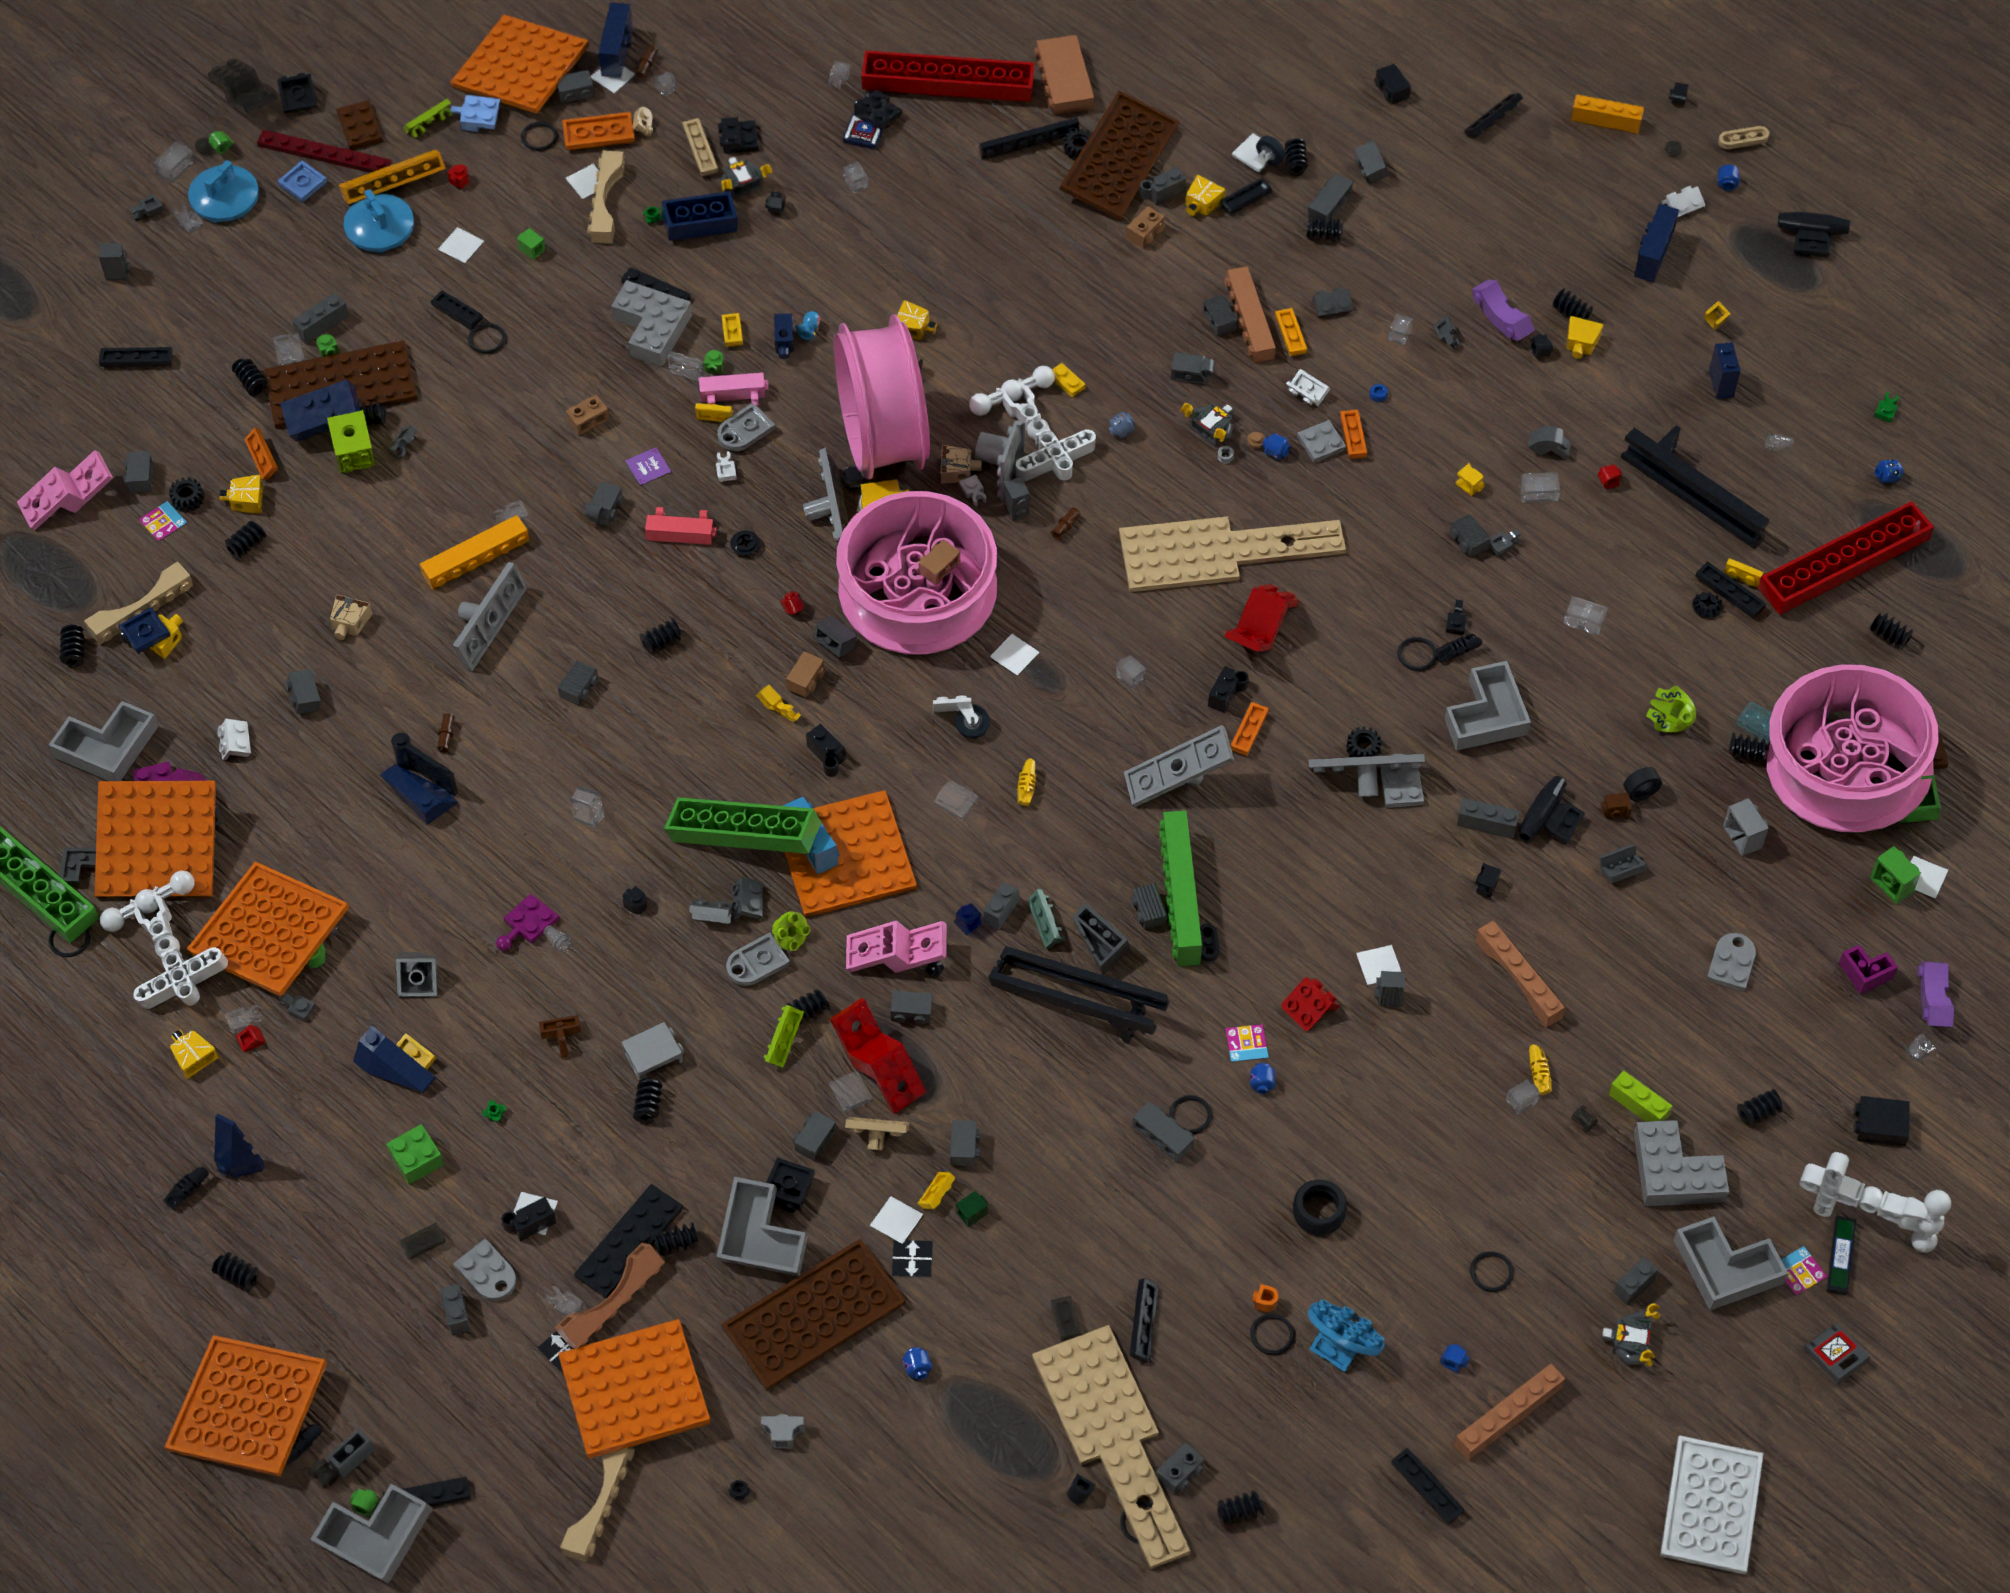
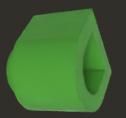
M222 131L213 132L209 138L210 145L221 155L234 144L229 136Z
M324 334L317 339V346L321 357L339 354L338 345L333 336Z
M717 350L709 351L705 355L704 360L705 372L722 374L724 368L723 354Z
M323 943L308 961L307 965L309 967L317 968L325 962L326 950Z
M358 1489V1491H354L350 1499L353 1512L371 1517L379 1502L376 1497L377 1494L371 1490L364 1491Z

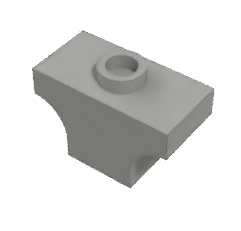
M786 1414L761 1416L762 1432L770 1435L772 1448H793L794 1438L798 1434L804 1433V1417H793Z

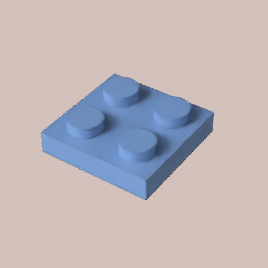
M301 161L277 182L281 188L301 202H304L327 183V178L304 161Z

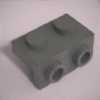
M1343 287L1335 288L1333 292L1329 293L1326 290L1318 291L1312 297V301H1315L1317 317L1353 310L1349 289L1344 290Z
M1634 844L1599 857L1601 873L1611 883L1619 882L1646 871V864L1636 855V846Z
M741 877L733 884L731 890L733 894V919H738L743 915L759 920L763 916V882Z
M694 899L690 904L689 913H692V919L729 924L731 922L733 904H728L724 901L712 902L706 899Z

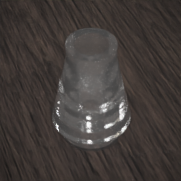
M1774 433L1767 435L1765 438V447L1770 449V451L1792 448L1794 444L1792 437Z
M551 925L544 929V935L556 951L564 952L570 947L571 940L569 935L555 929Z

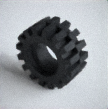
M1077 128L1075 132L1071 130L1069 134H1066L1064 150L1065 154H1068V158L1072 157V160H1076L1084 146L1077 147L1073 144H1086L1092 133L1089 134L1088 130L1084 132V129L1078 131Z
M183 477L181 478L182 481L177 479L176 484L172 483V488H169V496L176 510L179 508L181 512H183V509H185V512H189V509L194 511V507L199 508L200 504H203L204 493L199 481L197 482L194 478L191 480V477H187V480ZM184 492H193V494L187 498L180 497V495Z
M1363 726L1362 730H1360V727H1357L1356 731L1353 729L1347 739L1346 750L1347 753L1349 752V757L1379 756L1382 740L1381 736L1377 735L1378 732L1376 730L1372 732L1370 727L1369 730H1366L1365 726ZM1366 741L1371 744V747L1362 749L1357 746V743Z

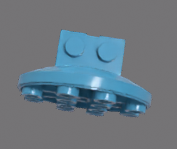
M227 160L222 165L211 167L200 173L192 181L188 191L189 202L194 212L211 222H226L244 217L254 207L259 196V189L254 176L246 169L234 166Z
M371 189L365 191V198L355 202L345 214L343 225L347 238L353 245L366 251L383 253L401 246L413 231L414 217L411 208L398 197L387 194L374 195Z
M1321 1299L1320 1302L1312 1303L1307 1311L1309 1319L1319 1330L1309 1350L1327 1359L1331 1364L1344 1372L1350 1366L1356 1353L1372 1356L1381 1353L1384 1348V1338L1371 1327V1321L1354 1315L1355 1312L1349 1307L1344 1306L1340 1308ZM1354 1317L1358 1319L1359 1322L1354 1323L1351 1320V1318Z

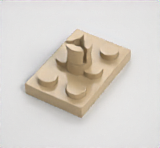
M849 1117L846 1119L845 1128H850V1132H862L864 1129L869 1130L867 1149L884 1150L885 1131L890 1132L892 1136H902L909 1131L910 1122Z

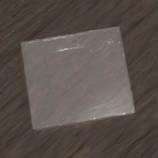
M950 780L937 794L933 804L962 820L979 799V796Z
M858 1070L829 1082V1086L843 1113L873 1101Z

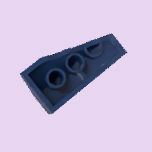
M394 764L380 774V777L426 825L457 804V801L446 789L397 764Z
M371 1026L358 1042L353 1062L370 1075H375L424 1093L436 1078L374 1026Z
M217 1113L215 1116L214 1161L218 1172L224 1176L230 1175L236 1178L263 1171L265 1166L259 1154H253L252 1149L254 1147L243 1139L245 1135L237 1124Z

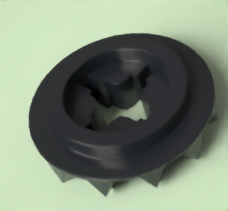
M751 531L737 532L731 538V550L735 554H741L742 557L744 555L751 556L753 552L757 553V549L760 547L759 537ZM743 540L748 544L747 548L742 545Z
M1702 592L1699 595L1696 594L1692 607L1699 616L1713 618L1721 612L1722 600H1719L1718 595H1712L1711 592ZM1706 601H1709L1710 605L1706 609L1705 603Z

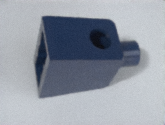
M792 313L774 314L775 351L779 353V358L788 359L789 353L794 352Z

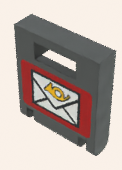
M1837 1323L1811 1340L1810 1344L1804 1345V1350L1837 1384L1869 1362L1870 1356ZM1853 1356L1852 1361L1854 1363L1843 1370L1839 1365Z

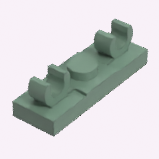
M1037 889L1027 901L1045 949H1051L1056 943L1061 944L1065 937L1059 935L1062 928L1056 927L1054 916L1051 912L1053 905L1047 903L1050 897L1044 895L1042 889Z

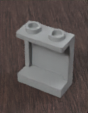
M665 1022L621 1042L623 1052L639 1080L647 1078V1073L676 1059L679 1063L683 1062V1047L680 1043H676L673 1029L671 1027L668 1028Z

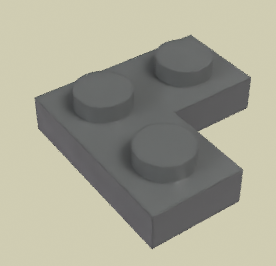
M64 847L59 877L69 885H80L82 868H95L96 848Z

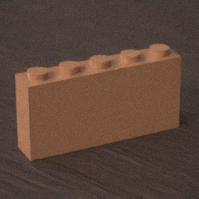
M1077 35L1037 41L1034 55L1039 60L1037 61L1038 70L1042 71L1041 81L1042 84L1045 83L1046 85L1044 86L1045 96H1049L1048 107L1052 109L1053 115L1093 110L1094 95Z

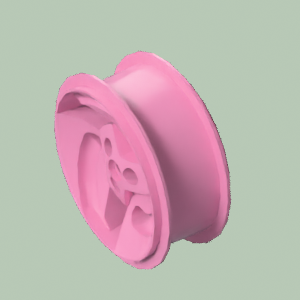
M896 314L890 316L889 326L881 329L849 332L845 323L839 324L838 333L834 336L836 380L845 430L859 472L863 471L867 479L873 478L874 468L902 461H913L918 470L924 469L925 460L928 459L930 453L928 414L919 363L906 324L901 322Z
M907 491L888 495L870 503L858 512L842 532L837 546L836 561L839 573L838 597L843 614L853 629L867 641L886 650L903 654H931L948 650L965 642L982 628L991 615L997 598V577L995 574L997 547L992 531L982 517L967 504L950 496L929 491ZM916 536L930 537L927 545H908ZM944 539L960 551V563L937 585H934L919 574L918 563L924 555L931 552L935 544H939ZM877 566L882 568L884 573L881 576H873L870 574V570ZM954 581L963 595L954 601H950L947 597L952 590ZM883 588L889 600L878 601L869 594ZM930 604L938 606L930 609H925Z
M1836 665L1821 668L1795 681L1786 688L1775 703L1769 722L1770 746L1767 755V774L1773 790L1782 803L1798 817L1818 827L1838 832H1867L1882 829L1903 820L1920 805L1925 795H1927L1932 778L1921 780V777L1934 775L1933 759L1938 746V724L1932 707L1921 692L1897 675L1866 665ZM1850 711V719L1837 720L1825 726L1826 719L1830 713ZM1861 722H1870V723H1873V724H1871V725H1864V724H1862ZM1805 750H1809L1816 758L1806 760L1800 754ZM1889 752L1907 767L1905 772L1901 773L1887 766ZM1818 771L1826 780L1813 774ZM1879 777L1884 782L1873 784L1870 779Z

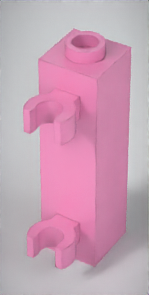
M763 373L699 377L701 403L708 402V404L712 405L718 401L751 399V403L759 406L758 398H765V390H768V379L764 380Z

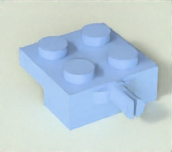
M466 95L462 107L451 106V113L461 114V130L478 132L479 128L495 129L500 99Z

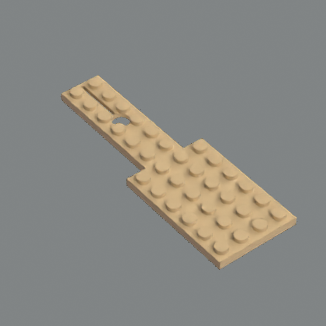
M1228 517L1119 528L1129 592L1239 581L1240 576L1237 565L1346 553L1340 520L1231 531ZM1284 537H1292L1295 542L1292 546H1286L1281 540Z
M1104 1326L1033 1353V1361L1080 1465L1099 1458L1101 1459L1150 1569L1189 1555L1190 1549L1140 1443L1158 1436V1430L1110 1326ZM1142 1496L1150 1497L1153 1501V1506L1149 1510L1138 1508L1137 1500Z

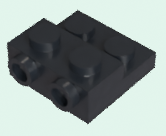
M303 72L297 76H282L280 79H277L284 114L318 107L311 73Z
M877 90L867 92L865 98L862 100L857 99L854 103V116L879 129H882L902 115V109L889 103V96Z
M738 117L721 118V123H718L719 134H722V136H719L720 147H724V154L759 151L756 120L738 122Z
M777 1158L766 1182L774 1184L777 1188L773 1206L779 1204L784 1206V1209L788 1212L794 1213L796 1210L801 1212L808 1196V1189L814 1178L815 1170Z

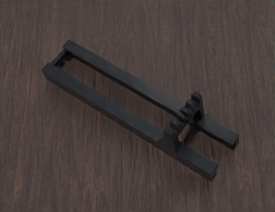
M1679 426L1673 427L1658 443L1635 427L1625 436L1624 440L1630 445L1625 452L1621 453L1620 458L1754 550L1764 541V532L1770 519L1674 455L1681 430Z
M1005 946L1000 955L1001 960L997 961L998 966L993 967L988 976L991 986L1108 1021L1121 1035L1123 1042L1126 1044H1130L1131 1038L1135 1034L1134 1031L1138 1030L1153 1035L1157 1028V1025L1153 1024L1154 1020L1143 1017L1147 1012L1145 1005L1166 1011L1170 1004L1167 994ZM1008 963L1130 1000L1132 1010L1130 1013L1004 975L1001 974V971L1005 964Z

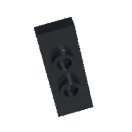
M1260 178L1220 200V205L1229 215H1232L1272 193V188L1263 178Z
M443 290L431 300L432 306L470 329H473L483 319V314Z

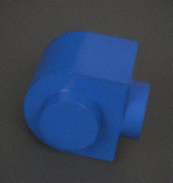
M1453 1344L1447 1346L1440 1359V1363L1445 1368L1458 1374L1462 1367L1466 1368L1470 1357L1466 1355L1467 1351L1461 1346Z

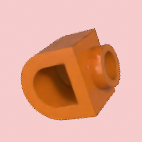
M1260 1284L1259 1291H1254L1252 1302L1255 1303V1309L1264 1312L1273 1311L1278 1304L1277 1290L1271 1286Z

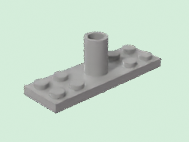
M824 448L819 450L820 458H818L820 467L823 468L821 477L823 482L826 483L828 496L803 504V509L808 521L832 514L830 522L835 529L832 533L834 540L839 542L849 520L838 466L828 450Z
M507 563L480 605L464 601L458 608L459 618L469 622L453 644V648L466 670H474L528 588L514 563Z
M1221 725L1124 771L1132 805L1137 807L1186 783L1192 787L1197 786L1202 782L1203 775L1234 761L1226 728Z
M1425 755L1309 760V769H1313L1314 773L1325 772V769L1332 768L1333 772L1344 771V768L1357 767L1359 797L1378 796L1377 766H1390V769H1400L1402 765H1409V768H1420L1421 764H1425Z

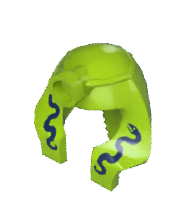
M1673 686L1668 690L1658 688L1655 697L1661 699V701L1656 699L1650 701L1651 705L1657 708V710L1649 708L1646 717L1655 723L1654 729L1662 732H1678L1692 726L1696 719V707L1689 696L1678 686Z

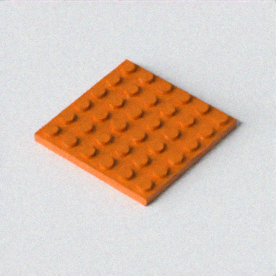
M503 14L450 81L451 87L482 97L500 99L501 103L537 114L556 90L557 84L563 76L569 73L590 44L586 39Z
M98 781L94 896L136 897L141 890H153L155 886L161 888L169 884L171 876L177 871L183 870L191 873L194 877L195 885L193 890L185 895L174 893L168 897H213L216 781Z
M885 790L813 808L822 825L837 845L840 855L838 857V866L817 875L806 854L784 852L805 918L917 889V884Z
M255 861L186 950L188 954L196 956L209 948L216 947L228 959L225 971L282 997L349 909V905L347 902Z
M679 1319L558 1353L588 1459L711 1424Z
M213 1335L164 1448L169 1452L280 1477L326 1368V1360Z

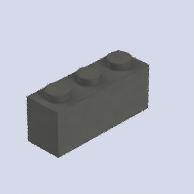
M1336 173L1331 179L1329 178L1325 183V187L1318 191L1315 200L1308 204V219L1312 216L1313 221H1315L1318 216L1320 222H1322L1323 218L1326 217L1327 222H1329L1330 218L1335 216L1352 194L1353 181Z
M333 293L293 319L292 322L295 334L307 344L349 315L346 303L336 293Z
M1463 798L1457 826L1514 838L1520 811Z
M1148 1102L1133 1117L1132 1126L1176 1163L1194 1147L1192 1133L1182 1129L1174 1118L1166 1116L1158 1105Z

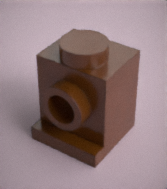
M1628 793L1605 795L1604 802L1601 803V812L1605 814L1606 818H1619L1621 816H1625V819L1630 818L1632 808Z

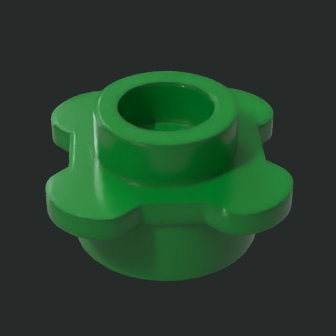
M650 206L643 211L646 223L651 224L652 222L662 220L659 208Z
M491 1100L488 1102L487 1108L482 1111V1115L490 1121L498 1122L502 1118L503 1112L506 1111V1107Z

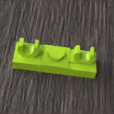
M447 98L407 123L403 130L406 134L411 131L412 137L416 139L418 137L416 130L424 134L425 128L421 125L424 123L429 125L435 120L434 117L439 114L441 121L446 119L443 113H447L449 117L453 115L451 109L448 108L451 104Z
M789 1005L782 1007L783 1014L781 1018L778 1017L780 1022L777 1025L771 1045L767 1046L769 1048L768 1054L764 1055L766 1062L782 1068L785 1065L804 1011Z

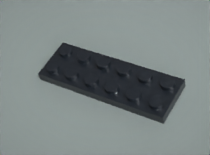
M650 1184L574 1273L575 1278L607 1299L616 1289L622 1278L627 1257L641 1243L652 1246L655 1243L654 1234L657 1237L659 1230L664 1232L684 1209L683 1205L653 1184Z

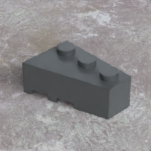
M1085 903L1072 916L1074 925L1100 972L1104 975L1130 949L1129 942L1126 937Z

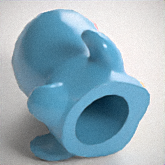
M807 312L803 317V324L795 326L799 337L809 341L815 337L814 331L819 329L818 325L821 319L817 312Z

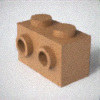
M1147 206L1127 226L1126 239L1144 248L1153 241L1158 233L1164 230L1165 216Z
M597 395L587 398L578 405L566 410L567 422L578 436L609 420L608 408Z
M943 539L939 544L933 546L930 553L924 555L919 560V574L934 585H937L960 563V551Z
M804 651L786 678L787 690L807 698L809 693L815 690L818 679L822 678L825 674L824 659Z

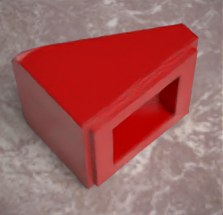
M249 1025L236 1036L243 1052L250 1051L266 1043L260 1029L253 1025Z

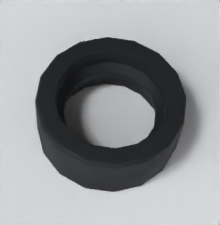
M1645 767L1629 775L1624 781L1623 786L1631 800L1640 801L1654 795L1661 788L1662 780L1655 768Z

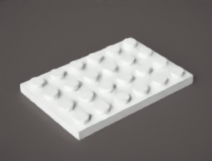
M1684 1436L1678 1437L1660 1552L1661 1557L1746 1574L1763 1453Z

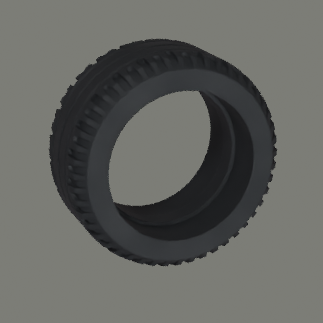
M1317 1179L1308 1181L1297 1190L1293 1202V1216L1300 1228L1311 1234L1327 1235L1333 1233V1231L1335 1232L1343 1224L1347 1212V1199L1338 1185L1329 1180ZM1323 1196L1335 1204L1337 1211L1328 1218H1315L1305 1211L1303 1203L1311 1197Z

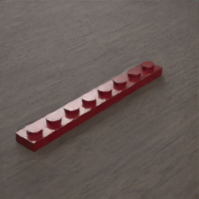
M263 130L257 140L258 147L368 173L392 165V159L268 130Z

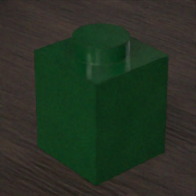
M974 1191L956 1203V1213L967 1227H970L988 1214V1202L983 1195H979Z

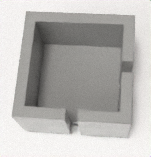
M1749 798L1729 806L1723 827L1731 840L1746 835L1734 841L1740 854L1745 856L1763 848L1769 826L1767 821L1760 816L1757 806Z

